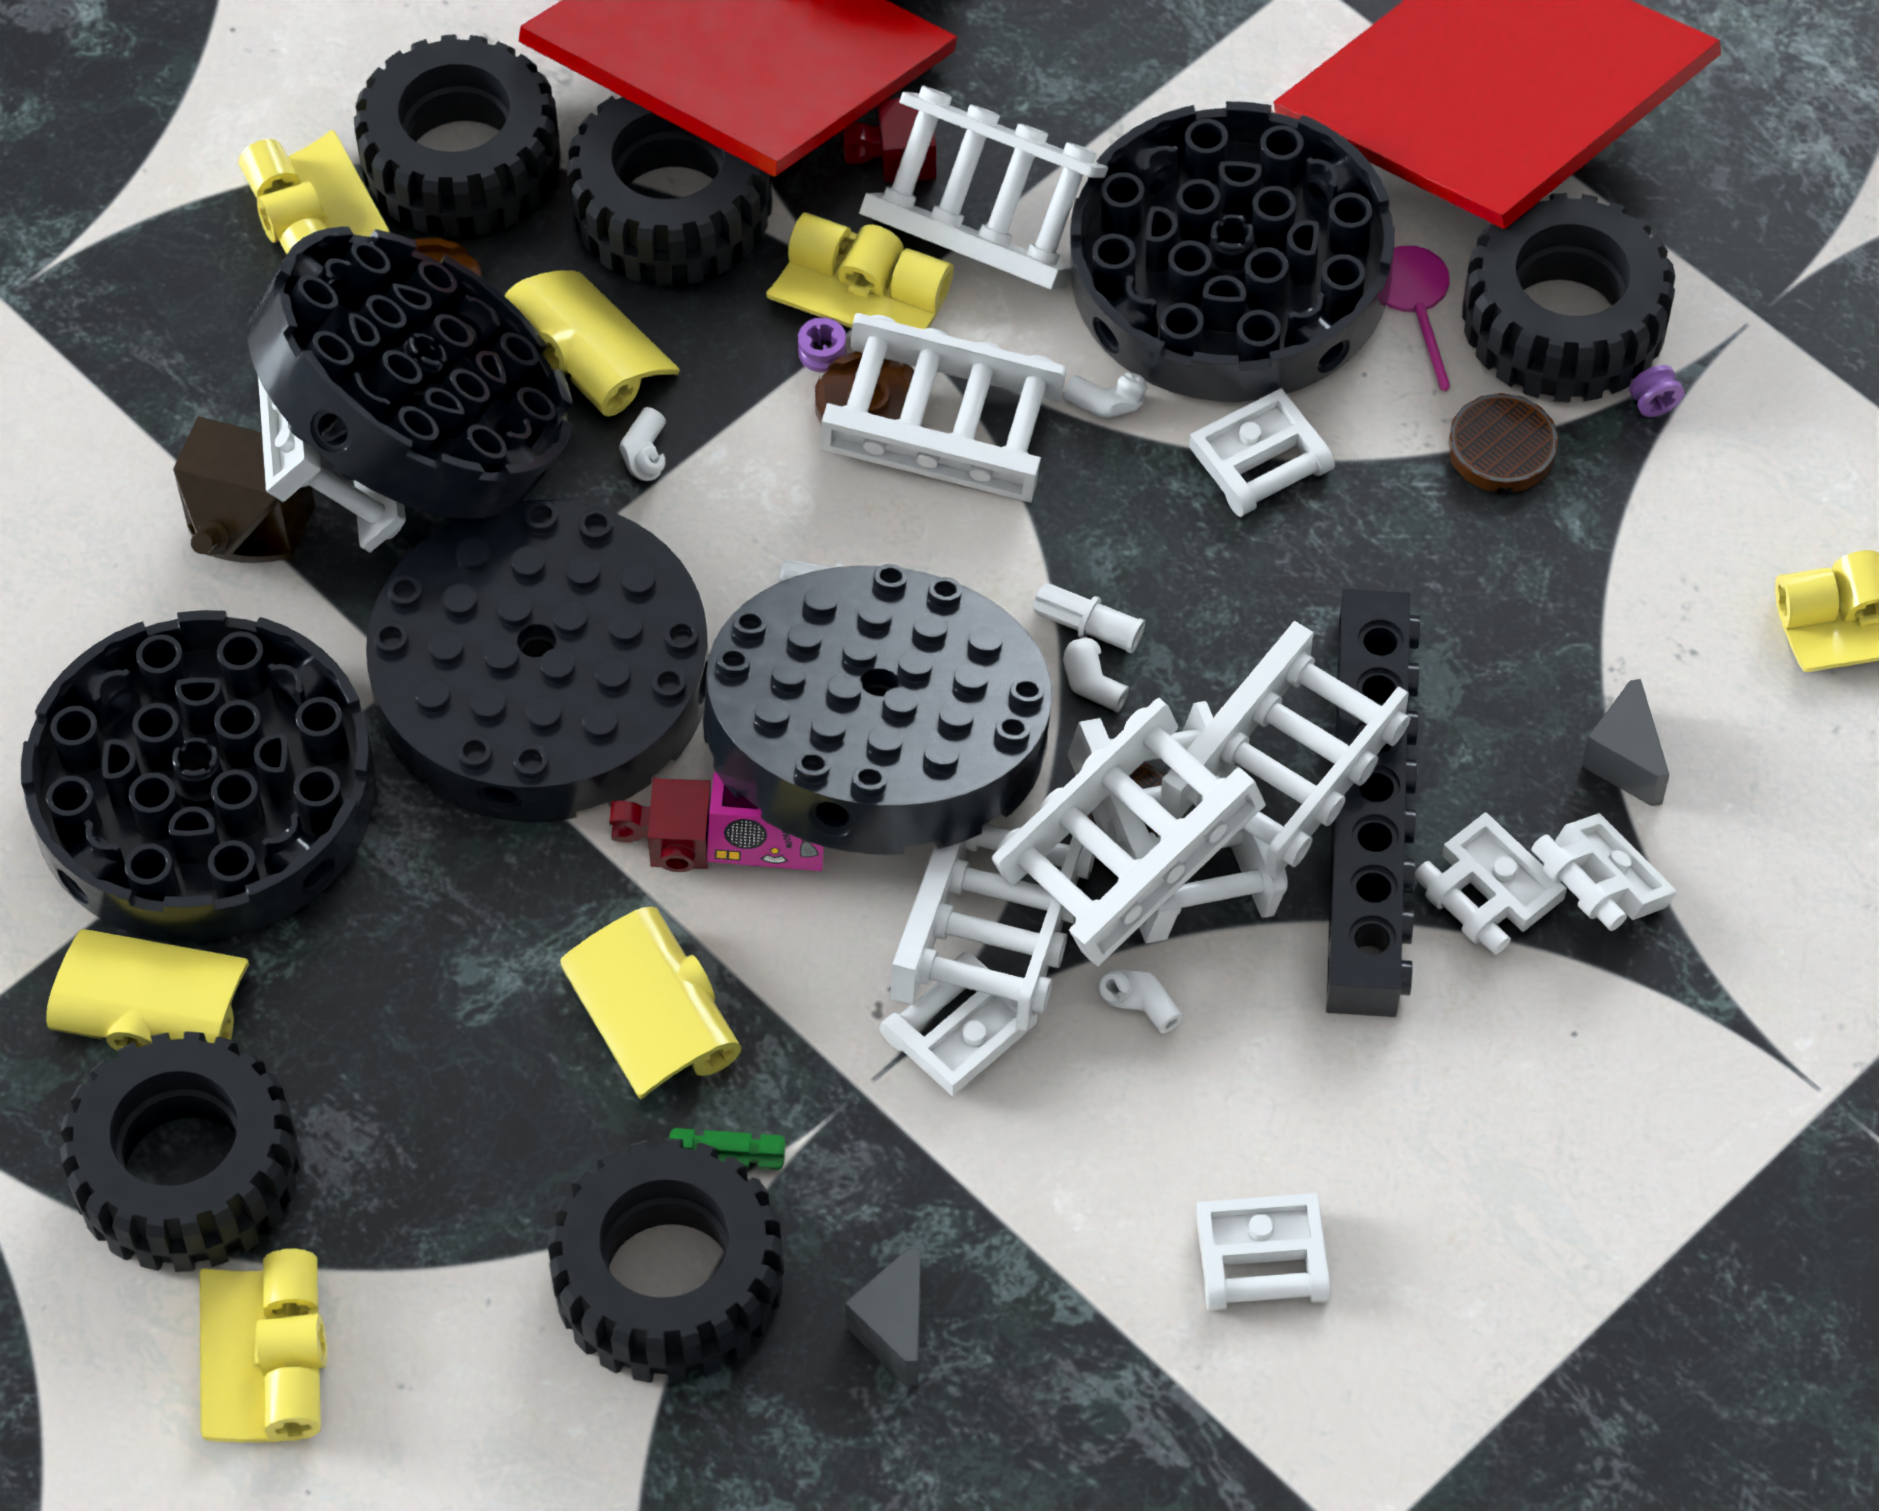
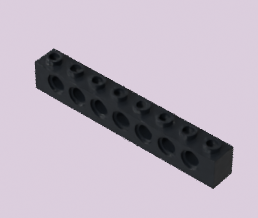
M1343 589L1338 630L1337 679L1369 699H1379L1386 702L1397 687H1401L1409 692V696L1417 697L1419 663L1409 662V649H1418L1420 615H1410V593ZM1370 652H1382L1387 655L1377 656ZM1408 702L1406 715L1410 716V722L1403 736L1394 746L1387 743L1382 749L1386 752L1376 755L1378 756V761L1370 777L1363 785L1358 786L1354 783L1344 795L1345 803L1340 813L1332 822L1326 1013L1396 1017L1400 995L1410 996L1412 961L1402 960V944H1412L1413 909H1403V893H1413L1415 859L1404 858V843H1414L1416 809L1405 808L1406 794H1415L1417 760L1407 759V745H1416L1418 711H1409ZM1336 706L1335 737L1350 746L1367 724ZM1377 796L1384 799L1385 801L1372 802L1367 800L1365 797ZM1374 845L1382 848L1384 851L1371 852L1363 847ZM1372 895L1379 897L1383 901L1371 903L1363 900L1361 897ZM1363 946H1373L1378 948L1382 952L1378 954H1368L1363 952L1359 948Z

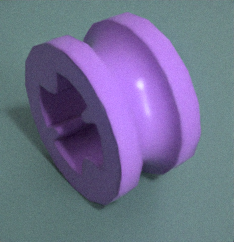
M815 318L807 321L798 333L799 359L802 364L815 372H827L828 366L833 361L846 355V332L842 325L829 318ZM821 340L830 341L832 348L828 349L826 345H823V350H817L813 348V342L817 341L818 345H821Z
M1657 365L1641 372L1631 382L1629 392L1632 398L1638 401L1637 406L1643 416L1656 417L1665 414L1677 406L1683 399L1685 390L1680 382L1675 381L1676 375L1671 366Z

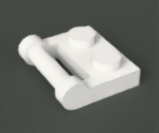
M1282 388L1190 434L1189 448L1225 493L1229 506L1239 517L1255 510L1257 502L1311 474L1321 476L1335 467V461L1328 446ZM1295 446L1303 453L1248 483L1240 475Z
M963 952L954 960L988 969L969 952ZM938 981L901 1014L891 1013L879 1024V1030L884 1039L894 1049L903 1051L953 1097L1037 1024V1012H1033L1028 1031L1016 1029L1018 1001L976 991L973 996L924 1037L917 1030L966 989Z
M1317 1193L1197 1202L1196 1215L1208 1311L1227 1309V1303L1300 1297H1309L1311 1303L1330 1301L1329 1273ZM1304 1259L1306 1261L1307 1272L1228 1279H1225L1224 1266Z

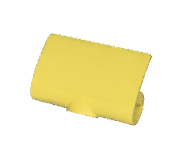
M330 130L304 149L287 156L281 143L273 139L259 140L249 145L240 155L239 166L257 198V207L263 228L272 243L280 242L286 255L293 245L303 237L327 228L345 226L349 227L354 235L370 237L375 229L390 232L334 130Z
M804 212L797 220L788 246L789 263L766 292L768 299L821 318L835 320L839 324L852 328L855 315L860 313L868 316L883 315L900 324L927 329L934 321L947 297L954 275V265L909 248L903 250L904 247L901 240L891 231L881 226L865 225L861 227L857 234L852 232L849 227Z
M553 271L538 274L516 283L505 294V297L529 320L548 345L543 355L549 362L552 370H562L564 375L570 373L572 384L604 416L616 415L629 406L637 395L642 378L654 375L678 376L680 369L578 271Z
M1862 550L1850 553L1837 560L1832 569L1825 567L1781 574L1776 577L1775 597L1778 612L1791 649L1804 672L1879 661V553L1877 551Z
M652 906L643 907L623 916L588 937L561 958L562 970L638 1098L643 1099L666 1080L690 1065L697 1075H711L729 1066L740 1054L741 1046L714 1003V992L702 965L694 955L686 957L657 908Z
M81 929L70 945L53 984L47 1006V1027L53 1031L96 1039H103L105 1037L108 1044L116 1051L132 1042H135L137 1048L151 1044V1036L168 1032L171 1040L183 1039L184 1032L186 1031L202 1032L205 1034L206 1041L213 1044L216 1037H224L231 1040L234 1021L231 1002L249 966V962L246 958Z
M282 1249L269 1253L263 1258V1271H231L202 1268L199 1272L200 1432L202 1437L206 1441L262 1443L302 1440L317 1435L321 1431L320 1369L325 1368L327 1364L325 1326L322 1315L318 1313L317 1257L306 1250Z

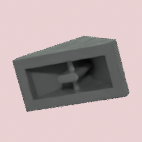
M1641 679L1630 680L1589 735L1582 767L1648 805L1655 806L1662 805L1670 774Z
M908 1248L845 1303L847 1329L905 1386H918L921 1248Z

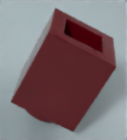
M900 98L886 99L878 105V126L871 127L865 123L854 122L843 129L845 163L861 164L873 157H881L884 183L894 182L919 112L917 109L899 103ZM935 131L917 181L937 179Z
M653 778L650 806H641L635 802L623 800L611 802L609 820L610 825H612L611 839L617 842H634L641 838H647L651 867H663L672 872L708 869L710 780Z

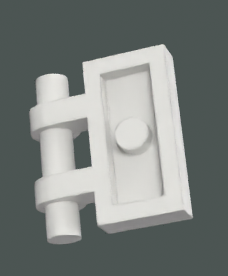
M1486 812L1444 844L1442 856L1452 865L1448 870L1442 873L1430 861H1426L1414 874V879L1427 890L1425 897L1437 909L1445 907L1463 924L1462 932L1473 943L1482 942L1494 955L1502 952L1511 941V938L1497 925L1507 917L1524 932L1565 899L1567 887L1561 882L1555 883L1543 871V865ZM1469 883L1489 900L1480 908L1461 891Z
M1600 813L1566 824L1555 841L1548 834L1542 836L1534 843L1531 849L1544 863L1543 871L1555 883L1563 882L1580 899L1578 907L1590 919L1598 918L1610 931L1617 929L1625 921L1627 915L1632 920L1667 908L1678 892Z

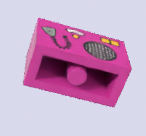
M714 772L709 811L707 862L822 871L824 846L792 836L761 819V809L748 801L744 796L736 799L723 784L718 774Z

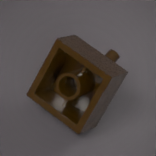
M198 416L173 468L186 523L192 537V549L198 554L239 563L273 562L292 558L316 506L312 487L308 485L299 488L284 502L266 492L262 432Z

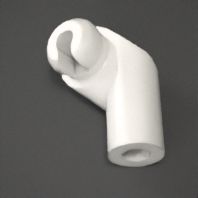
M1125 373L1118 379V386L1103 389L1075 375L1068 382L1063 398L1100 418H1110L1137 411L1146 400L1143 394L1147 389V384L1140 375Z
M650 407L643 408L619 446L621 455L631 475L644 481L656 479L665 466V456L663 453L661 455L658 454L653 442L666 424V419L660 412Z
M1084 637L1070 642L1065 649L1063 662L1072 691L1108 709L1119 712L1126 701L1129 687L1103 675L1098 656L1101 653V649L1095 640Z
M1123 969L1112 970L1105 973L1100 979L1099 992L1105 1001L1118 1008L1145 1011L1160 1033H1167L1173 1030L1184 1018L1158 979L1150 973Z

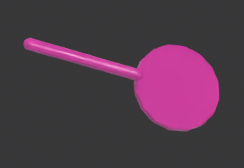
M1397 246L1394 248L1392 281L1387 306L1402 312H1416L1441 390L1447 391L1450 388V383L1426 310L1436 306L1444 299L1450 285L1449 270L1443 260L1431 250L1419 246Z

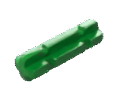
M682 1128L671 1130L669 1139H683L684 1148L696 1150L697 1144L700 1142L718 1149V1160L724 1162L727 1157L733 1156L747 1166V1169H750V1163H758V1169L778 1171L783 1168L785 1162L786 1143L785 1138L781 1135L761 1134L760 1140L752 1139V1133L704 1130V1136L696 1135L695 1129Z

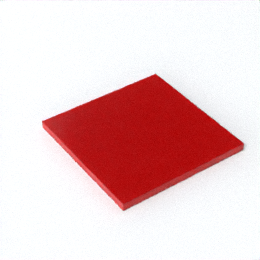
M561 0L520 26L518 42L772 176H777L955 52L957 36L887 0Z
M1404 0L1273 101L1275 113L1298 120L1301 115H1305L1326 125L1357 148L1369 163L1505 230L1721 55L1720 40L1632 0Z

